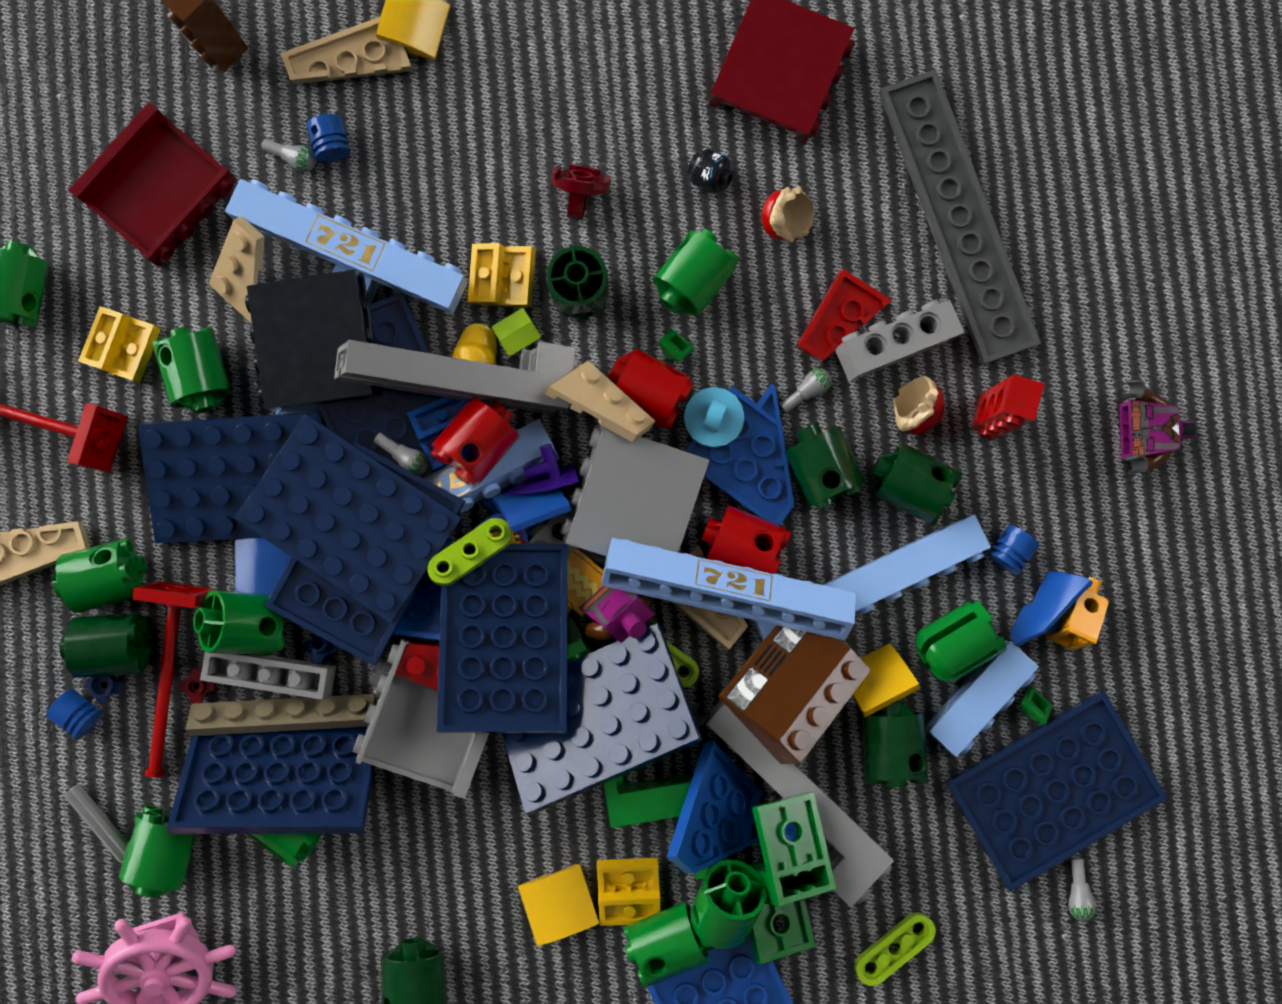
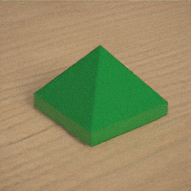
M671 330L658 342L665 358L668 360L681 362L695 349L675 330Z
M1030 685L1027 687L1021 702L1022 715L1044 725L1047 723L1053 706Z

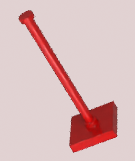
M86 403L79 425L76 426L0 404V416L74 437L67 462L104 472H111L128 416Z
M155 581L134 587L133 600L160 603L168 607L149 767L145 768L144 774L147 777L159 778L164 776L165 769L162 768L181 608L200 607L206 595L210 591L217 589L164 581Z

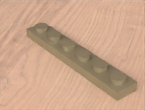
M375 694L329 696L323 700L305 697L191 704L186 731L188 736L368 727L369 724L365 723L364 719L370 704L376 705Z

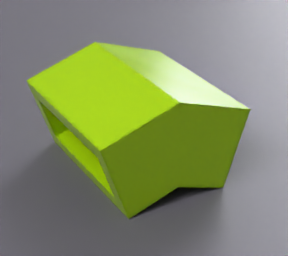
M524 308L491 326L508 356L515 354L541 338Z

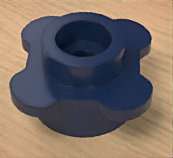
M316 636L312 640H306L303 644V650L310 653L311 661L314 664L330 661L339 650L338 646L320 636Z
M115 676L89 677L86 681L89 692L96 697V701L99 703L107 702L111 695L119 693L123 689L122 681L117 680ZM103 682L107 683L106 688L102 686Z

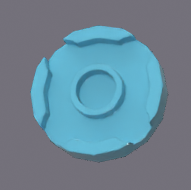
M711 387L702 389L692 396L686 405L684 423L693 441L703 447L719 448L726 446L737 438L743 428L745 416L742 404L734 394L726 389Z

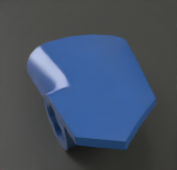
M1047 572L1032 604L1023 606L1010 631L1014 645L1019 647L1046 632L1056 631L1061 625L1062 615L1093 582L1089 578L1078 575Z

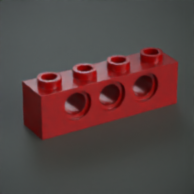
M1012 375L979 395L970 429L979 431L978 435L981 437L996 439L997 436H1003L1035 421L1045 383Z

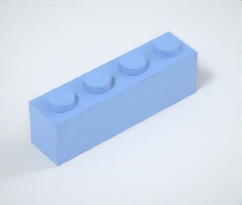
M1005 640L1007 651L978 667L925 725L926 732L949 754L955 757L959 754H966L974 745L973 739L980 731L982 733L987 731L994 723L995 719L993 717L1000 709L1005 710L1015 700L1013 695L1020 687L1028 686L1035 678L1034 672L1039 666L1019 647L1015 646L1012 641Z

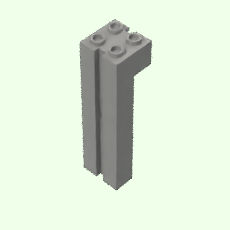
M348 340L338 348L334 380L469 401L474 397L490 405L495 400L504 407L550 414L556 412V410L561 411L569 408V402L558 396L554 400L545 395L550 385L577 368V357H574V347L540 341L538 342V348L521 350L520 366L517 369Z
M720 700L710 710L706 724L783 798L806 792H814L824 837L834 846L828 853L837 888L833 891L850 907L855 903H862L870 893L869 888L877 879L879 881L883 880L892 869L890 865L894 860L795 764H780Z

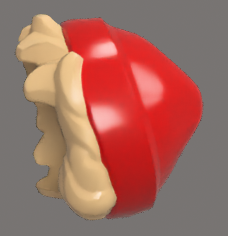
M799 186L794 189L786 187L785 189L775 191L763 205L761 213L763 227L766 233L773 239L793 243L795 238L807 236L814 220L812 201Z
M921 376L899 388V395L893 398L895 421L899 430L911 435H921L941 422L945 409L944 394L933 380L927 376Z

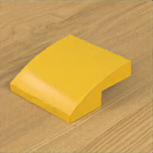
M385 0L376 31L377 40L406 47L407 53L436 60L450 4L443 0Z
M500 243L472 244L468 302L490 306L532 307L536 249L532 246L504 247Z
M99 306L78 362L140 383L153 351L152 342L157 340L161 328Z
M889 643L860 658L871 671L851 697L854 698L864 717H867L919 690L920 686L906 663Z
M658 857L597 860L600 926L629 925L661 912Z
M574 864L550 875H542L517 886L537 946L560 940L599 924L580 864Z

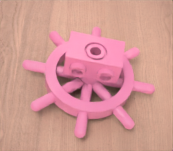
M184 912L134 928L130 926L127 920L119 919L115 923V930L121 938L114 942L104 955L81 950L76 951L72 955V961L75 964L99 969L98 987L80 992L76 997L78 1004H88L100 999H104L108 1004H199L207 993L232 998L237 991L234 985L212 980L214 963L233 957L236 953V948L233 945H226L209 951L199 941V935L192 926L191 919ZM196 969L198 977L182 973ZM115 973L128 975L129 977L118 980ZM173 986L182 987L185 989H182L177 992ZM138 987L141 989L139 993L132 991V989Z

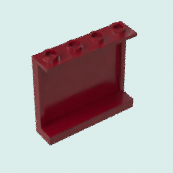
M750 0L710 93L709 105L720 109L723 103L803 136L802 144L806 145L809 136L815 137L822 120L817 118L820 110L826 111L833 96V93L828 92L831 84H838L845 67L840 66L843 56L849 58L856 41L852 40L851 37L855 28L788 0Z
M148 102L68 191L85 203L130 242L146 259L159 267L173 256L174 249L182 241L187 240L193 234L194 227L213 212L214 205L221 197L227 196L232 191L237 179Z

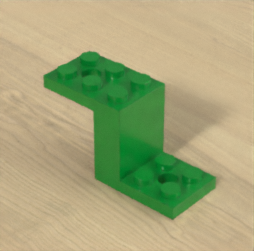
M691 773L624 784V776H620L604 783L610 827L615 828L679 817L692 780ZM705 868L695 873L696 880L705 878L708 869Z
M806 792L752 807L764 860L748 865L752 866L761 875L766 886L767 896L763 909L749 933L755 962L758 964H764L816 947L805 899L837 889L814 792ZM790 822L796 828V836L792 841H789L785 836V827ZM780 914L784 918V927L780 932H776L773 927V921Z

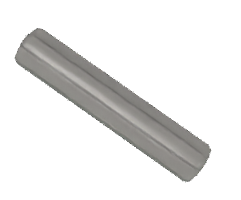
M75 785L64 794L66 800L117 861L123 862L128 841L81 785Z

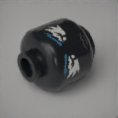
M705 149L701 153L697 152L692 157L688 167L691 182L695 186L713 194L718 193L723 187L728 188L734 177V171L731 170V160L727 156L711 149Z

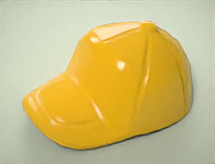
M483 324L469 325L461 334L452 357L496 365L497 341L495 333L491 328Z

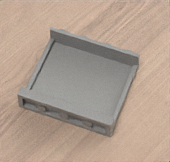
M601 425L599 429L595 428L589 446L593 447L590 458L585 457L581 465L579 475L583 476L580 488L575 487L571 495L570 505H573L570 517L565 516L561 525L560 534L564 535L562 540L566 544L607 556L612 538L627 539L634 543L657 546L665 550L679 552L709 460L641 436L634 442H630Z
M401 639L399 646L393 644L387 662L392 665L388 676L382 674L375 692L380 693L377 705L370 704L364 722L369 724L365 736L359 734L352 752L358 754L356 763L361 764L362 761L451 791L454 796L465 799L489 733H437L438 691L395 674L406 644L411 643Z

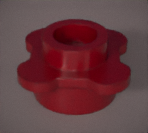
M201 668L192 669L190 676L178 684L179 691L186 693L190 697L192 704L202 703L203 697L213 692L216 687L214 682L200 680ZM196 683L199 684V688H198V689H196V688L194 687V685H195Z

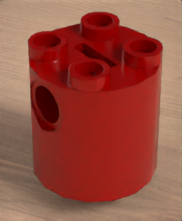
M637 348L618 358L608 375V379L655 420L653 425L661 429L665 427L669 430L681 408L676 406L678 401L684 403L695 383L689 380V375L676 370Z
M472 397L432 443L434 449L430 454L441 464L453 466L456 469L453 474L464 484L479 485L519 438L518 433L508 423L513 415L507 408L495 400L488 406L479 399ZM465 445L470 452L466 461L461 455L462 448Z
M728 505L721 521L709 518L701 540L711 544L706 559L719 560L731 565L750 567L754 570L776 574L781 559L777 557H779L782 548L786 547L791 532L785 530L783 526Z

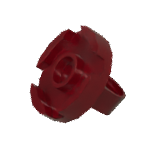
M569 164V170H561V165H556L552 168L551 184L561 190L570 192L567 217L583 220L587 195H602L609 192L611 177L607 174L603 178L600 176L601 170L588 166Z

